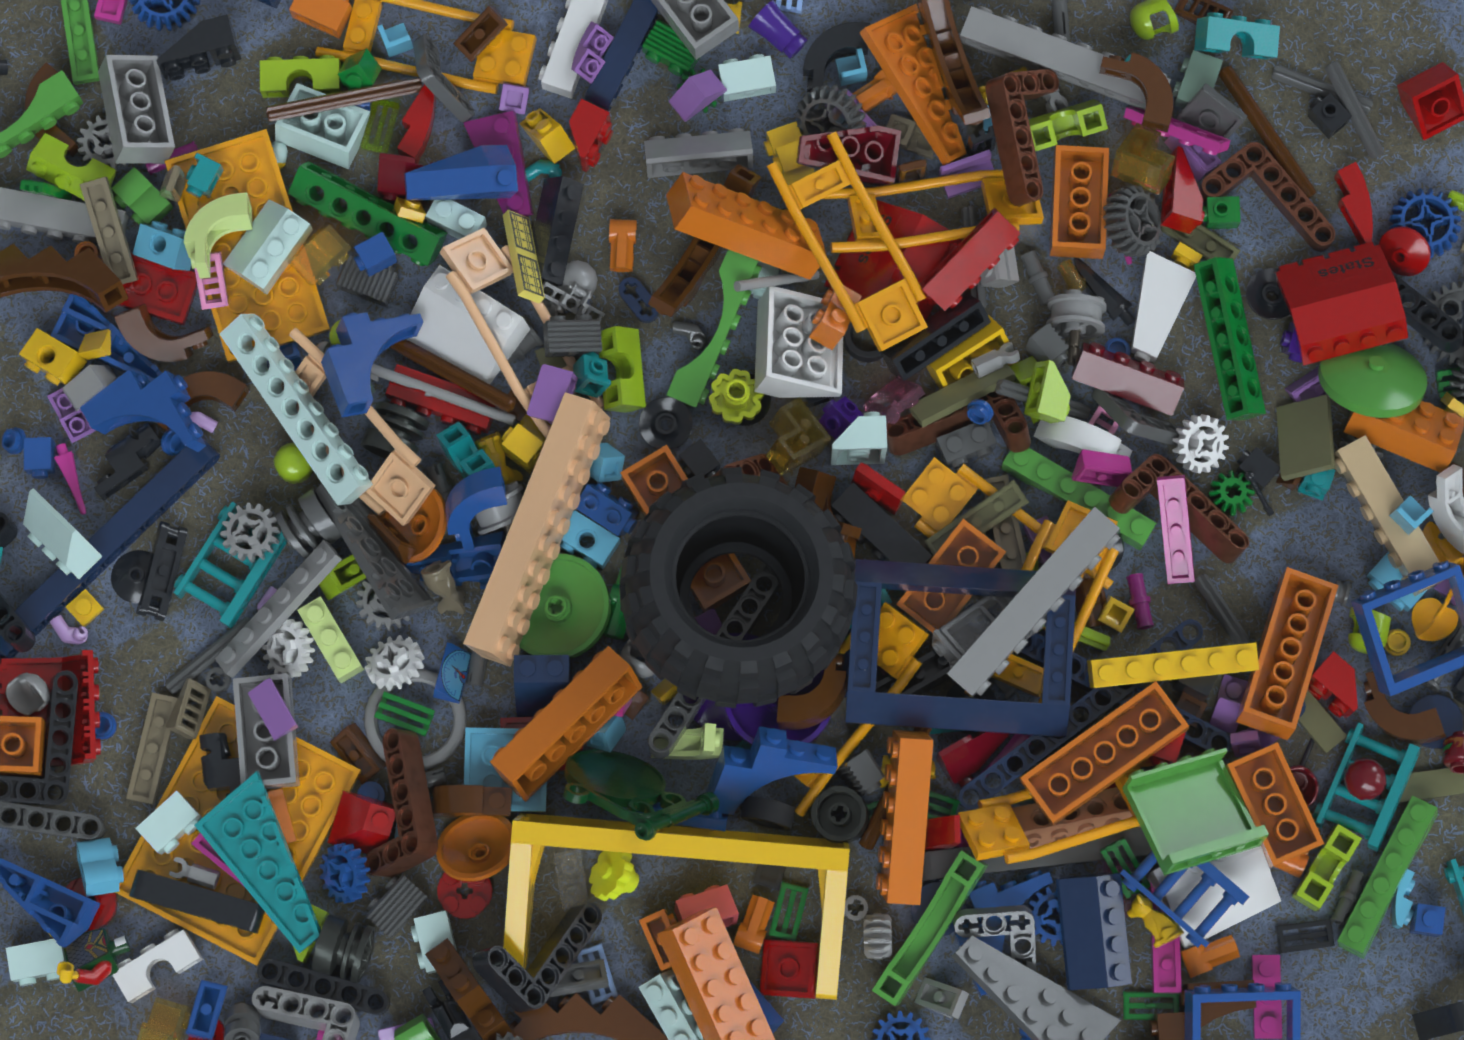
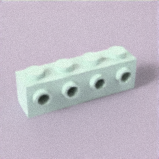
M673 969L657 975L639 987L668 1040H704Z

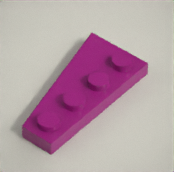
M510 111L464 122L474 148L481 145H507L514 159L518 192L511 198H497L503 214L510 210L525 217L534 215L525 173L526 168L516 112Z

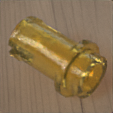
M1071 259L1057 266L1056 269L1068 285L1067 290L1076 289L1083 291L1087 288L1085 284L1086 279L1081 278Z

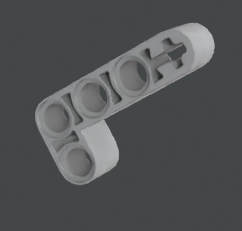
M269 986L257 988L252 995L254 1007L261 1017L265 1019L325 1031L322 1040H356L360 1020L354 1008L348 1003ZM298 1004V1008L295 1011L287 1012L291 1005ZM318 1010H325L321 1017H313ZM343 1016H351L348 1022L339 1023Z

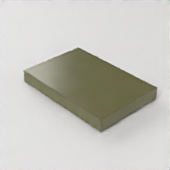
M1326 394L1276 407L1281 478L1286 481L1335 469L1331 401L1329 396Z

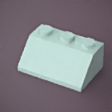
M297 83L287 102L326 94ZM353 105L277 120L275 123V141L349 169L359 150L370 111Z
M270 199L252 222L253 230H247L223 263L225 267L266 295L313 231L310 223L288 208Z
M866 412L864 416H858L832 444L831 465H859L861 462L865 464H884L887 452L886 415L880 416L879 412Z
M34 488L29 491L23 525L31 532L27 537L38 547L43 544L45 547L42 551L52 561L58 558L59 561L56 565L66 575L72 572L80 579L102 555Z

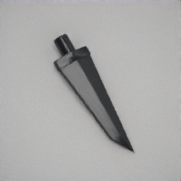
M1074 258L1076 271L1095 296L1104 298V302L1107 305L1106 312L1109 314V317L1113 321L1120 317L1127 326L1131 325L1136 320L1128 311L1132 304L1080 258Z

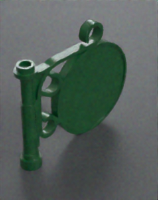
M600 749L583 750L570 756L566 762L564 776L569 784L565 785L564 799L575 804H584L587 800L591 801L615 816L634 824L636 836L645 841L653 839L656 831L671 827L700 814L704 816L713 814L719 809V799L712 792H705L699 795L696 800L685 802V798L677 793L665 792V779L655 767L625 753L617 751L607 752ZM659 802L662 809L655 812L651 805Z

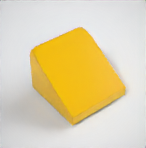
M106 329L85 334L78 354L86 360L111 355V330Z
M1108 595L1097 620L1122 633L1135 609Z
M663 679L651 690V693L662 705H666L678 693L677 686L667 679Z

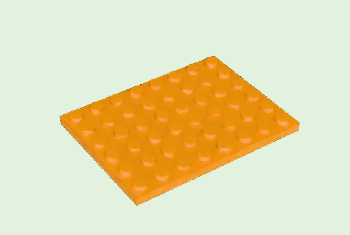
M216 696L201 724L196 739L192 740L156 809L175 791H178L204 817L226 798V794L230 793V790L211 792L204 784L201 757L207 756L211 752L200 749L199 736L210 733H225L231 752L229 759L239 758L235 705ZM296 737L300 786L282 789L297 840L287 845L303 883L332 828L342 791L351 792L362 771ZM281 788L266 789V791H271V790H276V789H281ZM198 829L190 835L185 833L178 840L180 844L171 853L167 854L165 852L162 855L157 853L141 835L123 868L124 882L119 883V892L115 893L259 966L278 930V927L266 912L264 913L259 932L256 934L129 896L138 869L258 904L243 885L191 844L200 834ZM174 858H183L190 866L195 863L219 871L220 877L216 888L213 890L188 882L187 877L176 879L170 876V871L179 873L182 870V864L175 862Z

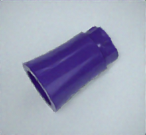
M774 0L770 1L748 26V28L765 38L781 53L784 52L790 59L808 41L801 35V31L783 14Z

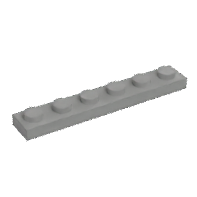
M323 540L217 655L215 660L226 675L234 678L342 560L330 543Z

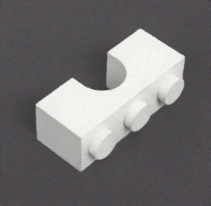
M175 929L163 937L165 939L164 942L157 946L154 943L150 944L140 951L141 956L133 961L128 958L118 964L119 970L113 974V977L128 1002L134 1003L156 989L151 981L150 971L157 962L168 961L173 966L175 972L181 974L204 960L187 931L181 930L179 932L178 929Z

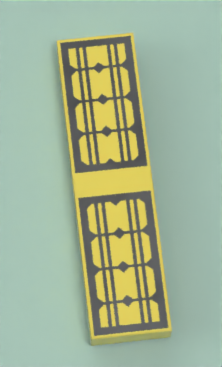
M507 210L503 214L517 294L525 299L541 303L545 296L530 219Z

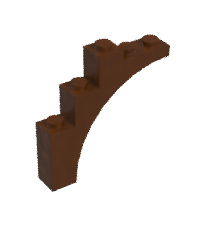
M917 0L922 24L930 39L932 51L940 75L943 78L946 97L950 102L954 115H959L965 125H977L985 119L991 118L989 107L980 93L964 53L949 0Z
M738 164L730 171L723 186L737 193L742 192L752 198L761 176ZM694 237L670 275L652 295L648 305L654 307L658 313L668 315L669 317H672L682 306L686 307L696 296L706 273L716 263L723 247Z
M14 243L0 251V298L22 292L58 291L89 300L104 312L110 311L129 299L121 280L90 248H87L68 261L52 246L47 247L30 259Z
M448 938L425 954L483 1040H496V1033L501 1034L504 1038L506 1033L510 1032L516 1037L514 1031Z
M1254 980L1184 984V990H1181L1180 993L1181 1006L1185 1007V990L1194 989V986L1209 985L1211 989H1221L1222 984H1236L1238 988H1248V984L1254 983ZM1256 1001L1201 1003V1027L1216 1018L1234 1011L1256 1008ZM1185 1012L1154 1014V1020L1149 1021L1150 1036H1155V1040H1185Z
M575 993L573 996L568 994L559 1003L558 1007L561 1010L558 1013L546 1003L539 1009L522 1013L514 1011L522 1020L519 1023L514 1021L510 1025L516 1036H520L523 1040H540L548 1036L566 1033H591L615 1040H668L659 1029L620 994L616 998L610 996L601 1007L604 1010L601 1015Z

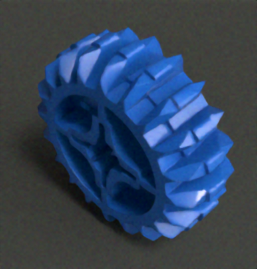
M129 0L130 4L134 5L132 7L133 13L139 14L138 20L140 22L146 21V25L149 28L156 24L158 31L163 29V24L166 25L168 31L172 30V23H176L177 27L181 28L182 23L180 20L184 18L185 21L190 22L191 18L188 12L196 14L197 9L193 5L200 4V0H183L175 8L176 0H169V4H167L166 0ZM153 7L154 9H156L159 7H163L167 9L168 12L158 13L150 10V8Z
M1419 188L1416 191V195L1409 191L1406 194V198H1399V205L1393 206L1392 211L1394 214L1390 215L1389 221L1394 224L1390 225L1389 230L1394 227H1408L1419 232L1429 244L1430 259H1432L1434 252L1440 257L1444 254V250L1449 251L1453 247L1451 243L1457 242L1459 237L1456 233L1461 231V226L1457 225V223L1461 221V216L1453 215L1457 212L1458 206L1449 207L1452 199L1442 200L1443 192H1439L1437 196H1434L1433 189L1429 188L1425 195L1422 188ZM1414 206H1418L1417 217L1405 222L1406 211ZM1429 206L1438 210L1441 215L1432 213ZM1422 219H1426V222H1430V226L1428 228H1425L1424 225L1420 224ZM1446 225L1444 236L1432 242L1434 229Z

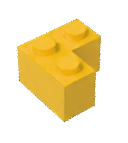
M796 121L767 131V141L763 142L768 157L773 155L772 160L777 162L788 185L814 173V168L796 163L799 138L802 136Z
M526 414L520 424L518 423L515 428L510 427L504 433L501 439L503 440L502 448L508 458L528 473H531L534 470L546 438L531 417Z

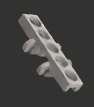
M546 281L543 282V291L545 287L553 289V293L550 296L545 293L544 296L546 299L557 304L555 307L557 312H560L561 307L576 314L574 320H576V316L589 315L591 311L598 313L597 319L601 320L602 316L604 317V312L586 303L592 297L590 289L584 291L577 287V282H573L572 285L569 284L568 292H565ZM558 292L562 294L559 301L555 299V295ZM575 292L583 296V298L580 300L572 295ZM570 298L576 301L573 308H568L566 305L567 300Z

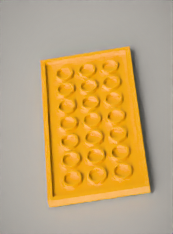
M267 129L165 160L168 171L174 165L181 167L186 176L190 167L197 165V161L194 158L196 153L221 164L224 169L210 198L204 195L198 198L186 191L188 188L186 182L180 201H178L186 229L193 216L206 204L217 198L236 193H248L252 206V222L269 199L293 212ZM247 230L231 232L222 236L213 245L211 253L221 251L224 263ZM304 244L267 295L223 265L229 306L211 308L219 336L240 314H256L265 324V329L271 337L276 339L279 346L295 342L289 336L294 328H297L307 338L331 330ZM215 261L210 262V267L216 266ZM212 272L211 278L218 277L217 272ZM219 283L204 285L205 290L219 288ZM221 293L207 295L208 300L221 298ZM220 336L228 363L236 361L237 359ZM253 339V341H252L253 348H254V346H255V341H254V339Z

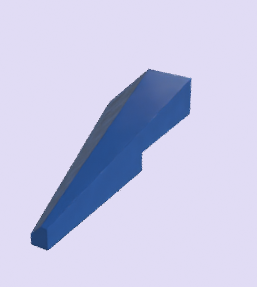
M73 294L69 295L50 336L79 351L85 334L109 329L111 330V355L96 358V360L124 373L129 369L138 374L142 373L150 382L162 374L156 365L136 351L125 340L121 332L86 299Z
M504 531L474 537L475 549L464 551L461 541L439 545L426 559L404 565L411 573L420 574V581H424L420 573L423 568L435 561L440 560L443 563L450 560L452 563L450 573L455 580V586H462V582L473 581L480 582V589H485L506 537Z
M0 858V883L3 885V888L28 914L37 920L44 931L48 932L57 941L56 943L59 946L66 948L89 929L101 903Z

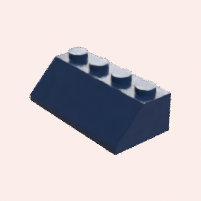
M1103 872L1056 879L1067 990L1110 988L1132 984L1121 874Z

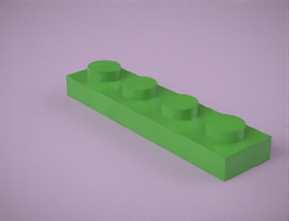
M61 0L73 83L78 85L100 81L89 0Z

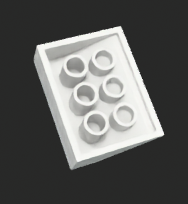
M439 265L424 285L410 314L420 313L424 323L418 335L407 340L480 380L491 384L500 372V368L461 298L446 279V275L450 271ZM479 290L471 294L508 360L530 331V327L523 317Z
M775 286L768 287L763 293V296L758 300L754 392L778 398L841 396L843 337L833 350L809 338L814 327L812 320L819 308L822 309L823 304H821L822 298Z
M1261 845L1210 861L1212 865L1250 896V898L1244 905L1239 902L1235 906L1232 904L1203 938L1207 939L1281 902ZM1194 866L1192 869L1188 868L1161 901L1174 912L1199 883L1204 872L1197 866ZM1161 868L1146 875L1154 889L1167 877V875L1163 874ZM1217 883L1214 887L1210 886L1182 919L1195 930L1224 897L1222 894L1225 890ZM1182 928L1184 934L1180 936V942L1183 948L1187 949L1194 944L1186 938L1188 932Z

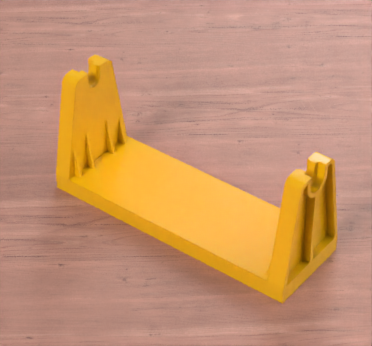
M520 813L513 820L503 948L524 969L527 968L535 880L545 846L818 869L822 908L816 998L837 1000L850 852L849 842L836 844L825 838L731 830L719 831L684 826L665 827L656 831L653 839L645 841L636 836L635 825L625 821Z

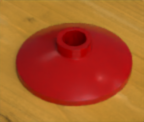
M1394 227L1388 230L1380 239L1379 245L1391 271L1402 276H1414L1421 273L1429 264L1431 257L1429 244L1416 230L1408 227Z

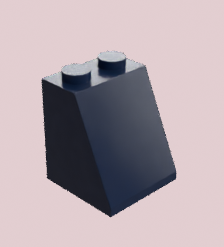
M514 655V691L517 717H534L538 710L545 708L553 700L554 695L559 690L564 689L572 682V663L569 655Z

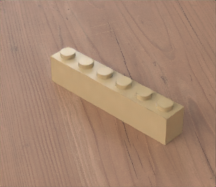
M1366 435L1337 450L1334 454L1335 469L1339 474H1343L1348 481L1346 486L1353 498L1357 497L1362 505L1360 510L1363 517L1373 524L1376 529L1374 530V535L1381 545L1384 544L1389 552L1388 559L1395 569L1398 568L1403 576L1401 580L1408 578V574L1413 571H1426L1433 568L1432 565L1434 563H1440L1419 526L1408 535L1389 516L1404 500ZM1442 581L1435 583L1431 586H1428L1426 588H1423L1421 590H1418L1416 592H1413V595L1417 596L1420 593L1430 589L1431 587L1441 583Z

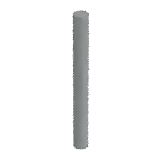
M818 270L810 280H816L819 278L820 274ZM785 273L735 281L734 289L736 292L810 280L793 273Z

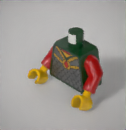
M104 928L87 930L64 948L66 962L63 961L58 964L56 973L64 984L73 981L78 992L92 985H99L105 978L118 972L119 967L116 956L131 951L129 942L125 935L111 940Z

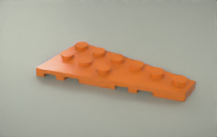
M916 3L865 27L859 33L944 166L962 158L967 153L958 126L952 122L949 110L952 108L949 100L944 98L942 92L944 84L933 51L927 47L924 35L927 33L924 25L919 23L917 17L919 9Z

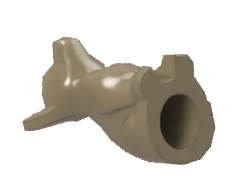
M439 560L423 568L420 573L425 584L433 593L442 597V600L438 603V612L440 614L446 611H456L460 614L466 613L463 605L465 592L463 590H456L455 580L450 573L451 561L447 560L441 563Z

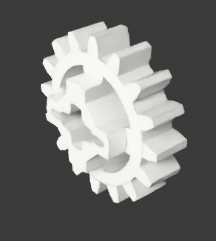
M1203 414L1200 416L1191 415V421H1182L1183 429L1176 428L1177 433L1180 435L1179 438H1173L1172 440L1178 443V447L1174 448L1173 452L1180 454L1176 461L1184 463V469L1195 473H1201V471L1209 473L1211 467H1219L1218 459L1225 460L1226 457L1222 454V451L1229 449V446L1224 445V441L1229 436L1222 434L1225 426L1219 425L1217 418ZM1205 426L1208 429L1200 430L1199 427ZM1194 458H1202V460L1195 461Z
M287 619L268 639L267 645L262 646V649L267 650V654L263 659L270 661L267 668L275 669L274 674L288 673L291 678L300 677L301 672L309 670L306 663H313L310 653L315 652V649L310 647V643L314 639L307 637L310 630L309 628H302L303 622Z
M401 635L395 641L388 637L385 644L379 641V648H371L372 656L365 658L368 664L365 666V670L372 684L376 683L379 689L386 686L388 691H391L394 685L398 689H402V683L404 682L409 685L412 684L410 678L412 676H420L417 669L424 668L422 660L425 659L418 643H413L410 637L404 641Z

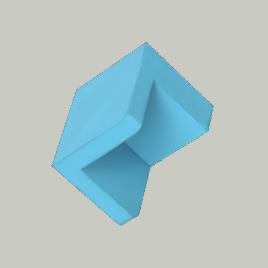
M404 23L384 30L382 24L377 26L389 58L413 49L411 38Z
M862 48L856 49V55L835 59L841 86L867 81L868 71Z
M600 443V453L598 458L592 463L590 477L600 483L621 480L620 472L623 470L625 455L608 443Z
M1410 495L1389 516L1409 535L1434 511L1431 508L1426 511Z
M613 716L586 742L587 746L611 752L626 731L623 717Z

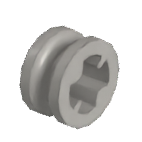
M858 895L847 898L845 901V916L853 921L861 920L865 917L868 911L866 900ZM854 900L860 901L859 906L863 904L864 908L863 911L858 912L857 916L851 915L852 910L848 911V905H853Z

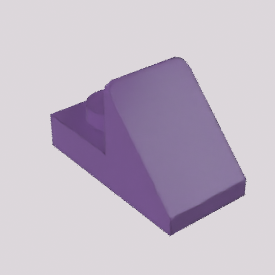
M1226 674L1223 675L1209 724L1230 734L1236 732L1239 724L1236 722V718L1248 681Z

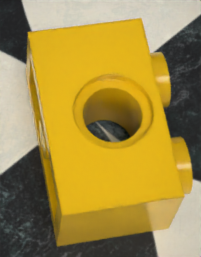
M36 328L19 353L26 360L24 365L36 374L40 370L46 373L44 377L56 386L60 382L67 385L80 373L87 363V360L80 356L77 351Z

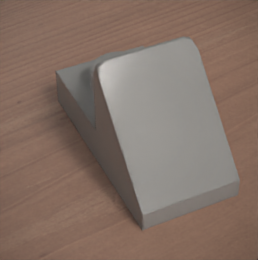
M924 977L914 1003L948 1018L959 1019L969 993Z

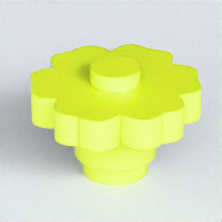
M733 369L729 376L721 373L712 382L711 390L713 393L709 396V403L712 406V412L716 415L722 414V419L725 423L739 425L743 418L753 420L756 414L760 412V400L764 394L754 392L755 379L750 380L748 371Z
M611 851L600 853L598 863L593 865L589 877V882L592 884L590 892L596 898L607 901L609 898L615 900L622 893H632L637 888L639 875L635 872L634 865L630 863L632 854Z

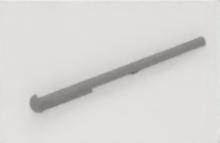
M320 342L317 347L325 354L327 348H329V342ZM372 365L370 375L372 380L379 381L380 377L405 387L426 391L424 395L427 397L438 398L512 426L515 423L516 415L379 365Z

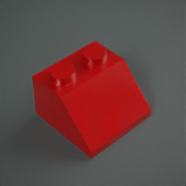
M1444 62L1397 85L1402 105L1423 141L1464 120V94L1459 75Z

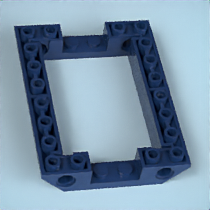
M855 559V582L858 588L851 626L845 723L1054 737L1067 736L1071 697L1075 590L1072 592L1068 589L1062 596L1065 601L1055 613L1050 610L1045 615L1047 622L1044 624V665L1040 695L1042 703L875 692L882 589L1014 598L1037 571Z

